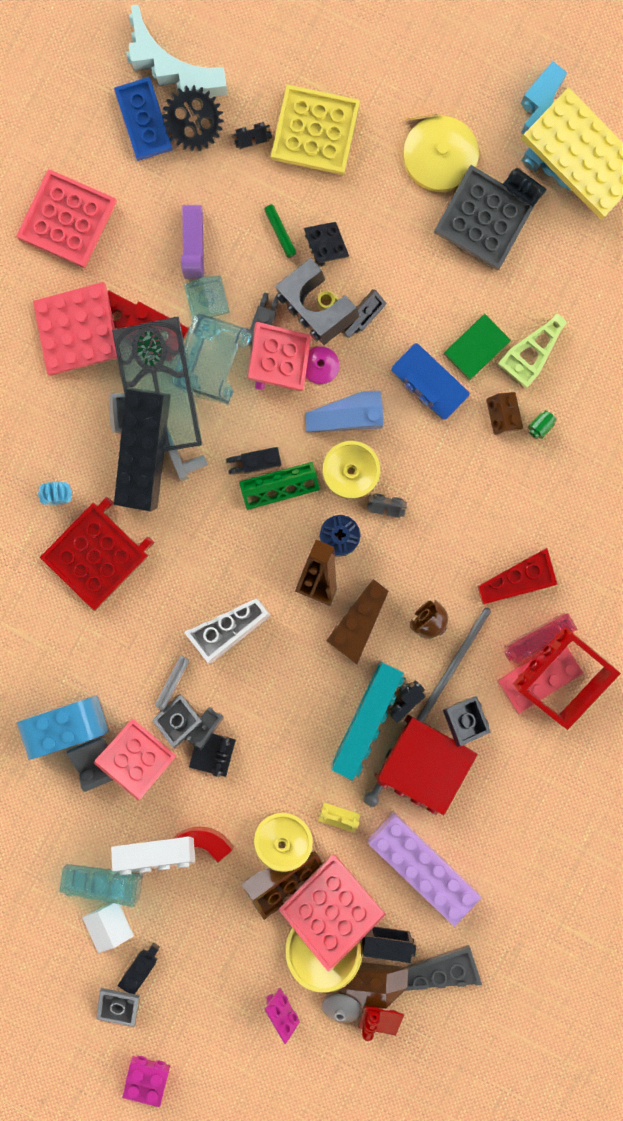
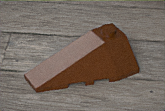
M314 851L310 853L307 861L301 867L293 871L279 872L268 868L249 877L241 885L263 920L276 912L284 904L283 900L288 894L293 895L297 891L296 886L301 881H306L322 863L318 854Z

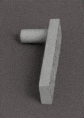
M167 425V433L170 446H175L174 440ZM178 450L169 451L181 481L189 479L188 473L208 465L204 455L183 463Z

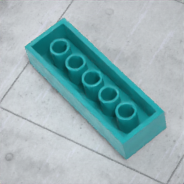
M382 661L379 662L331 763L332 771L350 780H354L355 776L359 777L363 769L361 763L363 759L368 758L371 752L370 744L372 741H376L380 733L378 727L380 723L384 724L388 716L386 710L389 705H393L396 699L395 691L397 687L401 688L405 680L402 671Z

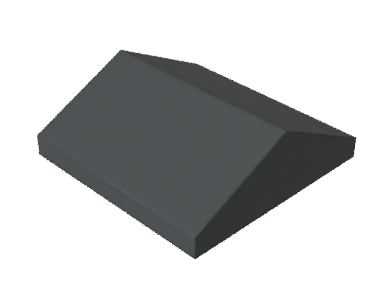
M181 694L152 720L174 749L203 723L197 711Z
M101 988L96 1019L135 1027L140 995Z

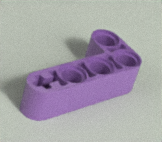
M183 205L182 273L185 279L204 278L202 205Z

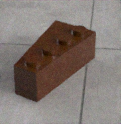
M373 579L326 641L354 663L358 664L389 591Z

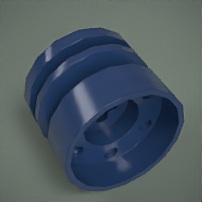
M334 515L324 522L319 537L321 542L334 547L336 557H342L354 551L359 544L361 535L360 528L352 518L345 515ZM339 530H341L342 534L345 535V537H342L341 541H339L338 537L334 535L337 534Z

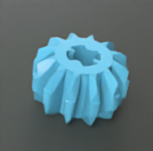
M48 482L39 487L38 496L40 502L44 505H63L71 501L72 489L66 482Z

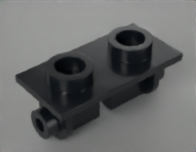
M264 122L254 124V129L247 130L246 127L236 129V134L232 135V137L237 136V140H234L235 147L242 149L252 146L251 138L253 137L256 144L269 142V139H272V134L266 128L270 127V125H265Z

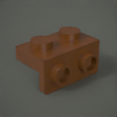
M516 392L498 393L486 399L494 435L523 429Z

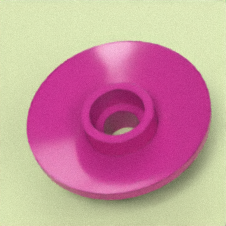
M322 346L310 349L305 377L315 384L331 382L337 376L340 367L339 359L335 352ZM318 361H323L324 366L319 367L317 365Z

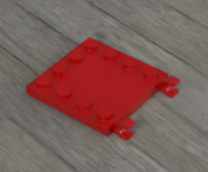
M105 497L98 506L93 502L39 557L94 611L147 559L149 555L145 551L155 543L150 537H147L138 546L104 512L114 504L108 497Z

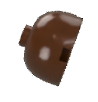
M434 600V602L427 601L416 611L415 615L418 616L415 621L411 619L410 628L420 637L431 639L442 635L446 631L448 614L437 600Z

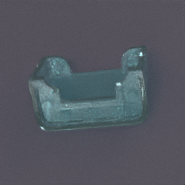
M197 314L193 318L183 347L193 397L229 404L230 398L233 395V389L230 383L227 382V378L238 346L246 347L250 343L252 331L202 314ZM181 356L175 370L176 372L183 371ZM173 377L174 385L187 393L185 377Z

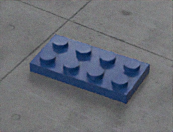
M150 77L115 87L116 97L137 161L172 151L173 148L169 136L165 134L167 131L166 126L162 125L164 120Z

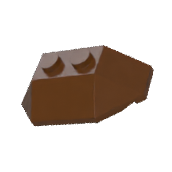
M361 962L355 977L345 987L337 991L339 994L352 997L360 1006H375L386 1009L407 989L408 967Z

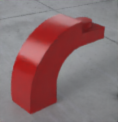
M208 827L188 828L179 832L173 838H194V847H199L209 852L217 863L233 851L234 845L226 836Z

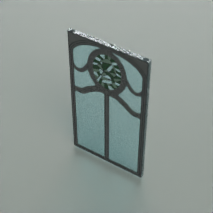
M174 316L173 318L112 330L124 395L126 389L129 388L171 394L164 452L203 445L179 317Z

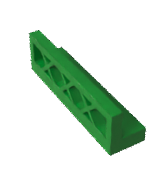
M313 462L239 481L247 510L320 490ZM311 479L314 480L315 485L309 487L303 486L305 481ZM293 485L296 487L291 492L285 491L287 486ZM275 490L277 494L269 497L266 495L268 491ZM256 495L259 497L257 501L248 502L247 497Z

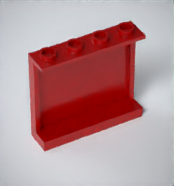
M408 714L404 720L407 723L379 774L375 773L374 776L378 779L377 783L385 788L390 786L395 789L394 792L399 796L404 797L407 795L414 804L418 806L423 804L427 806L426 810L432 814L437 815V813H440L444 816L478 754L464 745L456 747L455 741L452 738Z

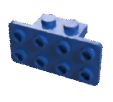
M418 343L413 344L391 368V371L405 384V387L411 393H415L423 405L429 406L443 420L448 419L470 395L469 391Z

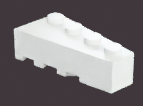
M256 598L184 633L207 663L212 664L268 619L271 614Z
M191 837L111 847L112 871L119 872V875H130L134 871L146 873L151 872V869L158 868V871L169 870L170 866L177 865V868L189 867V863H195L194 838Z

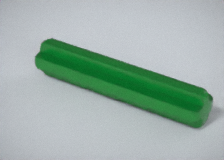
M270 204L264 208L265 213L286 256L291 258L296 255V250L274 205Z

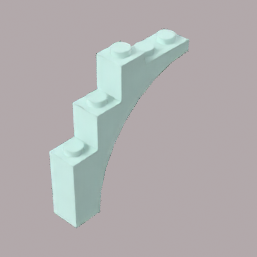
M139 4L131 5L132 14H129L131 26H134L135 32H131L133 43H129L130 51H126L128 63H132L134 71L152 68L153 79L157 78L159 86L177 84V89L180 88L184 92V86L187 85L189 91H191L192 86L195 85L196 91L200 87H203L204 94L210 91L209 97L228 95L224 67L206 68L193 66L171 56L149 34L143 22Z

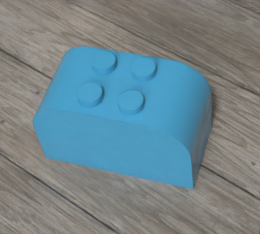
M98 695L17 722L28 760L92 740L109 732Z

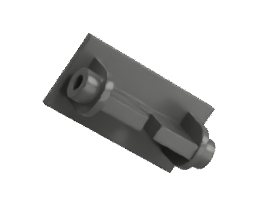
M378 493L374 495L369 494L367 510H370V513L383 515L384 508H387V516L400 518L405 516L407 502L399 497L391 499Z

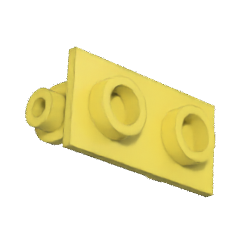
M324 802L318 821L355 833L359 826L361 814Z

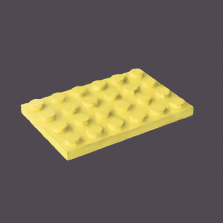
M568 87L525 132L521 139L602 220L623 197V142Z

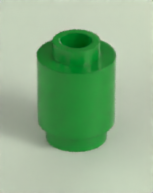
M546 410L543 413H539L528 426L529 434L535 439H543L555 425V416Z

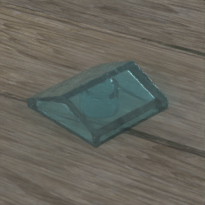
M221 276L201 277L184 284L193 322L230 313Z

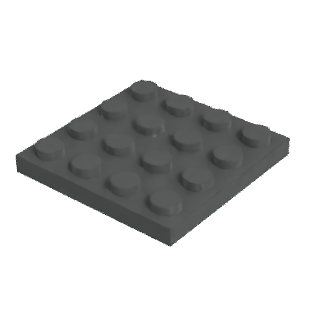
M470 165L433 233L498 271L534 207L524 203L519 196L508 191L501 182Z

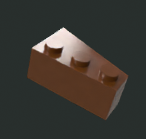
M315 540L295 592L331 606L337 591L334 547Z

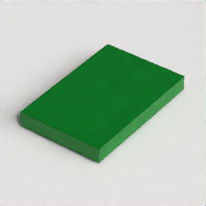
M484 314L443 354L470 381L511 339Z

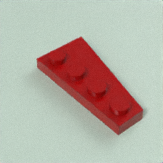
M548 548L478 585L482 605L557 585Z

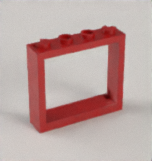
M565 626L559 633L557 632L555 638L549 644L544 646L542 652L529 663L525 671L518 675L513 685L518 692L566 730H569L621 673ZM573 641L599 662L603 668L565 709L558 714L527 689Z

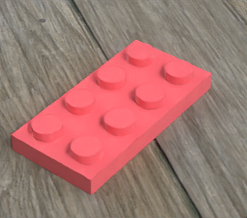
M568 647L527 689L540 700L583 674ZM537 656L497 680L518 714L534 705V703L518 692L513 683L518 678V675L523 673L529 663L536 659Z

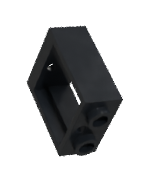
M374 926L362 938L364 957L411 963V958L415 957L416 944H414V938L411 937L410 931Z

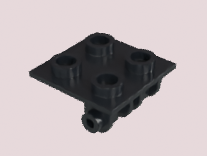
M519 168L512 170L502 184L508 191L516 194L524 203L532 207L547 190Z
M336 222L304 228L309 249H312L311 254H314L315 263L319 267L324 266L327 261L349 257Z
M212 734L202 750L194 746L189 768L212 773L216 777H226L236 739Z

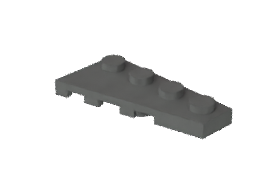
M469 945L405 966L408 967V987L405 991L422 990L431 987L446 988V986L482 985Z

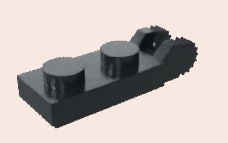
M278 447L226 458L227 463L231 464L242 461L243 467L228 470L229 475L243 472L246 474L282 466Z

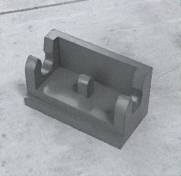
M211 707L207 708L201 716L203 723L185 739L199 750H202L224 719L223 715L216 713Z

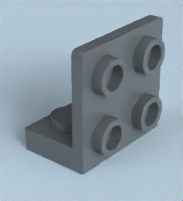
M103 737L67 751V756L79 772L80 785L84 792L113 781L94 764V761L108 746Z

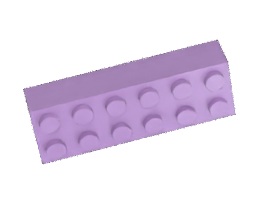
M395 812L368 839L369 845L454 927L481 899L478 891Z

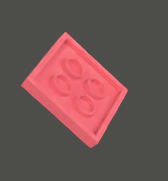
M256 322L247 379L303 391L311 335Z
M132 719L98 756L94 764L139 801L174 760L176 755Z

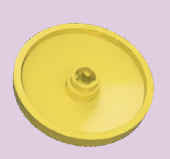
M433 116L419 122L408 134L403 150L404 165L411 179L422 188L433 192H448L457 189L470 165L476 167L479 158L478 143L473 132L463 122L449 116Z
M293 927L290 930L286 942L287 964L293 977L309 990L327 993L345 987L355 977L362 962L363 944L361 939L331 971H327Z

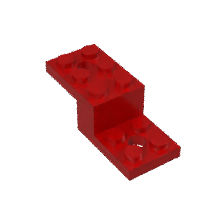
M108 290L112 314L115 312L122 314L120 320H113L115 329L169 318L139 301L137 304H134ZM179 323L183 343L190 329ZM151 326L160 333H168L169 338L165 341L166 345L172 351L178 350L177 334L173 330L161 326ZM138 330L126 335L122 341L132 346L134 336ZM166 350L165 360L172 363L176 355H171Z

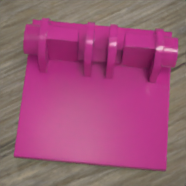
M279 988L275 995L270 994L266 997L267 1006L264 1010L283 1043L286 1044L300 1021L297 1013L292 1009L287 996Z

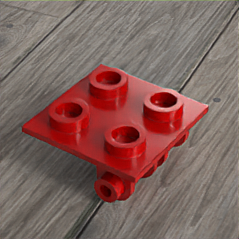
M365 1006L358 1028L362 1029V1037L365 1041H371L375 1032L396 1036L404 1014L398 1013L395 1010L388 1011L375 1006Z

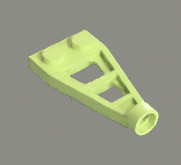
M555 314L548 323L512 347L497 365L526 389L541 372L567 321L559 314ZM542 333L550 337V341L545 348H542L535 342V339ZM528 347H532L538 352V358L533 365H529L520 357V353Z

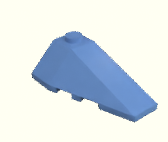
M380 391L359 392L306 413V432L382 429L384 425Z

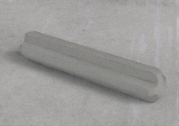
M179 657L155 703L157 708L164 710L189 663V659L186 657Z

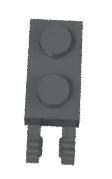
M264 292L246 343L252 345L256 322L273 325L279 299L276 296L273 299L271 310L265 308L269 294Z

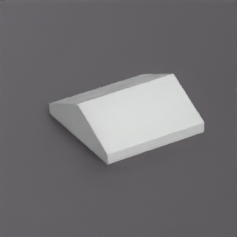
M118 900L82 917L98 953L115 948L134 936Z

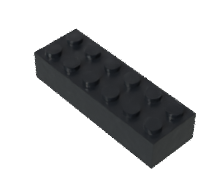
M137 388L126 389L114 505L150 512L158 508L171 394Z

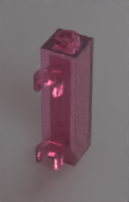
M562 613L504 645L506 649L504 653L507 659L518 663L542 650L544 646L555 638L557 632L559 633L565 626L572 632L578 630L569 613Z

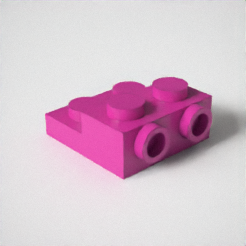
M133 1056L122 1098L160 1107L171 1065H167L164 1061L160 1060L151 1061L144 1056Z

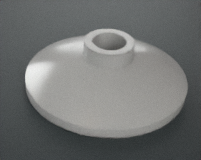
M344 994L329 995L322 1003V1010L325 1015L338 1022H352L361 1013L359 1003L352 997Z

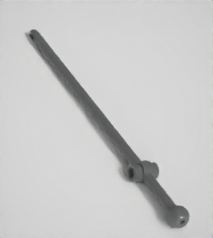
M485 608L418 715L417 719L424 722L490 615L491 610L489 608ZM392 748L387 752L386 757H385L386 759L388 758L389 754L391 753ZM377 783L372 792L364 796V802L370 807H375L379 802L378 795L383 786Z

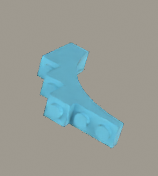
M554 61L551 62L525 93L521 101L523 108L527 112L533 113L523 126L521 131L523 135L553 104L556 91L567 75V72ZM531 148L525 152L521 161L527 169L537 172L541 167L544 173L555 178L561 187L570 190Z

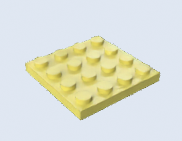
M287 84L271 160L344 175L360 100Z

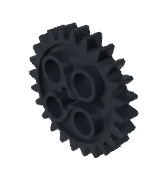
M186 85L184 86V92L178 88V96L172 92L170 95L173 100H166L169 107H163L167 114L162 115V118L167 119V122L162 125L169 128L165 134L171 133L170 141L176 139V146L182 143L183 150L190 146V151L193 152L196 146L197 150L201 151V145L207 149L209 148L208 142L211 144L215 143L212 137H220L216 131L223 130L218 125L224 122L223 119L219 118L223 111H217L221 104H214L216 97L214 96L210 99V91L204 94L203 87L196 91V87L193 85L191 91H189ZM193 100H198L201 103L200 110L193 108ZM184 102L188 104L189 111L185 107ZM176 109L184 111V119L176 117ZM191 115L197 117L195 123L189 121ZM203 118L208 119L210 122L208 129L203 128L201 125ZM196 125H197V127L199 128V130L201 131V133H202L201 135L198 134ZM186 127L192 128L194 132L193 137L189 138L185 135Z

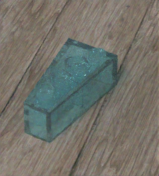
M66 864L62 869L59 892L65 893L66 896H81L87 899L135 907L141 894L143 874L131 872L132 874L119 875V872H113L111 869Z

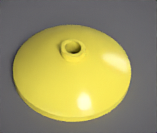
M345 441L334 446L326 455L323 463V477L327 486L335 494L344 498H359L368 494L376 486L380 477V462L375 452L366 444L358 441ZM349 468L354 469L355 473L350 475L348 474L347 470Z
M276 813L265 818L255 833L254 848L258 858L265 866L275 871L288 872L301 867L307 861L312 850V835L308 826L300 818L289 813ZM278 844H284L285 848H279Z

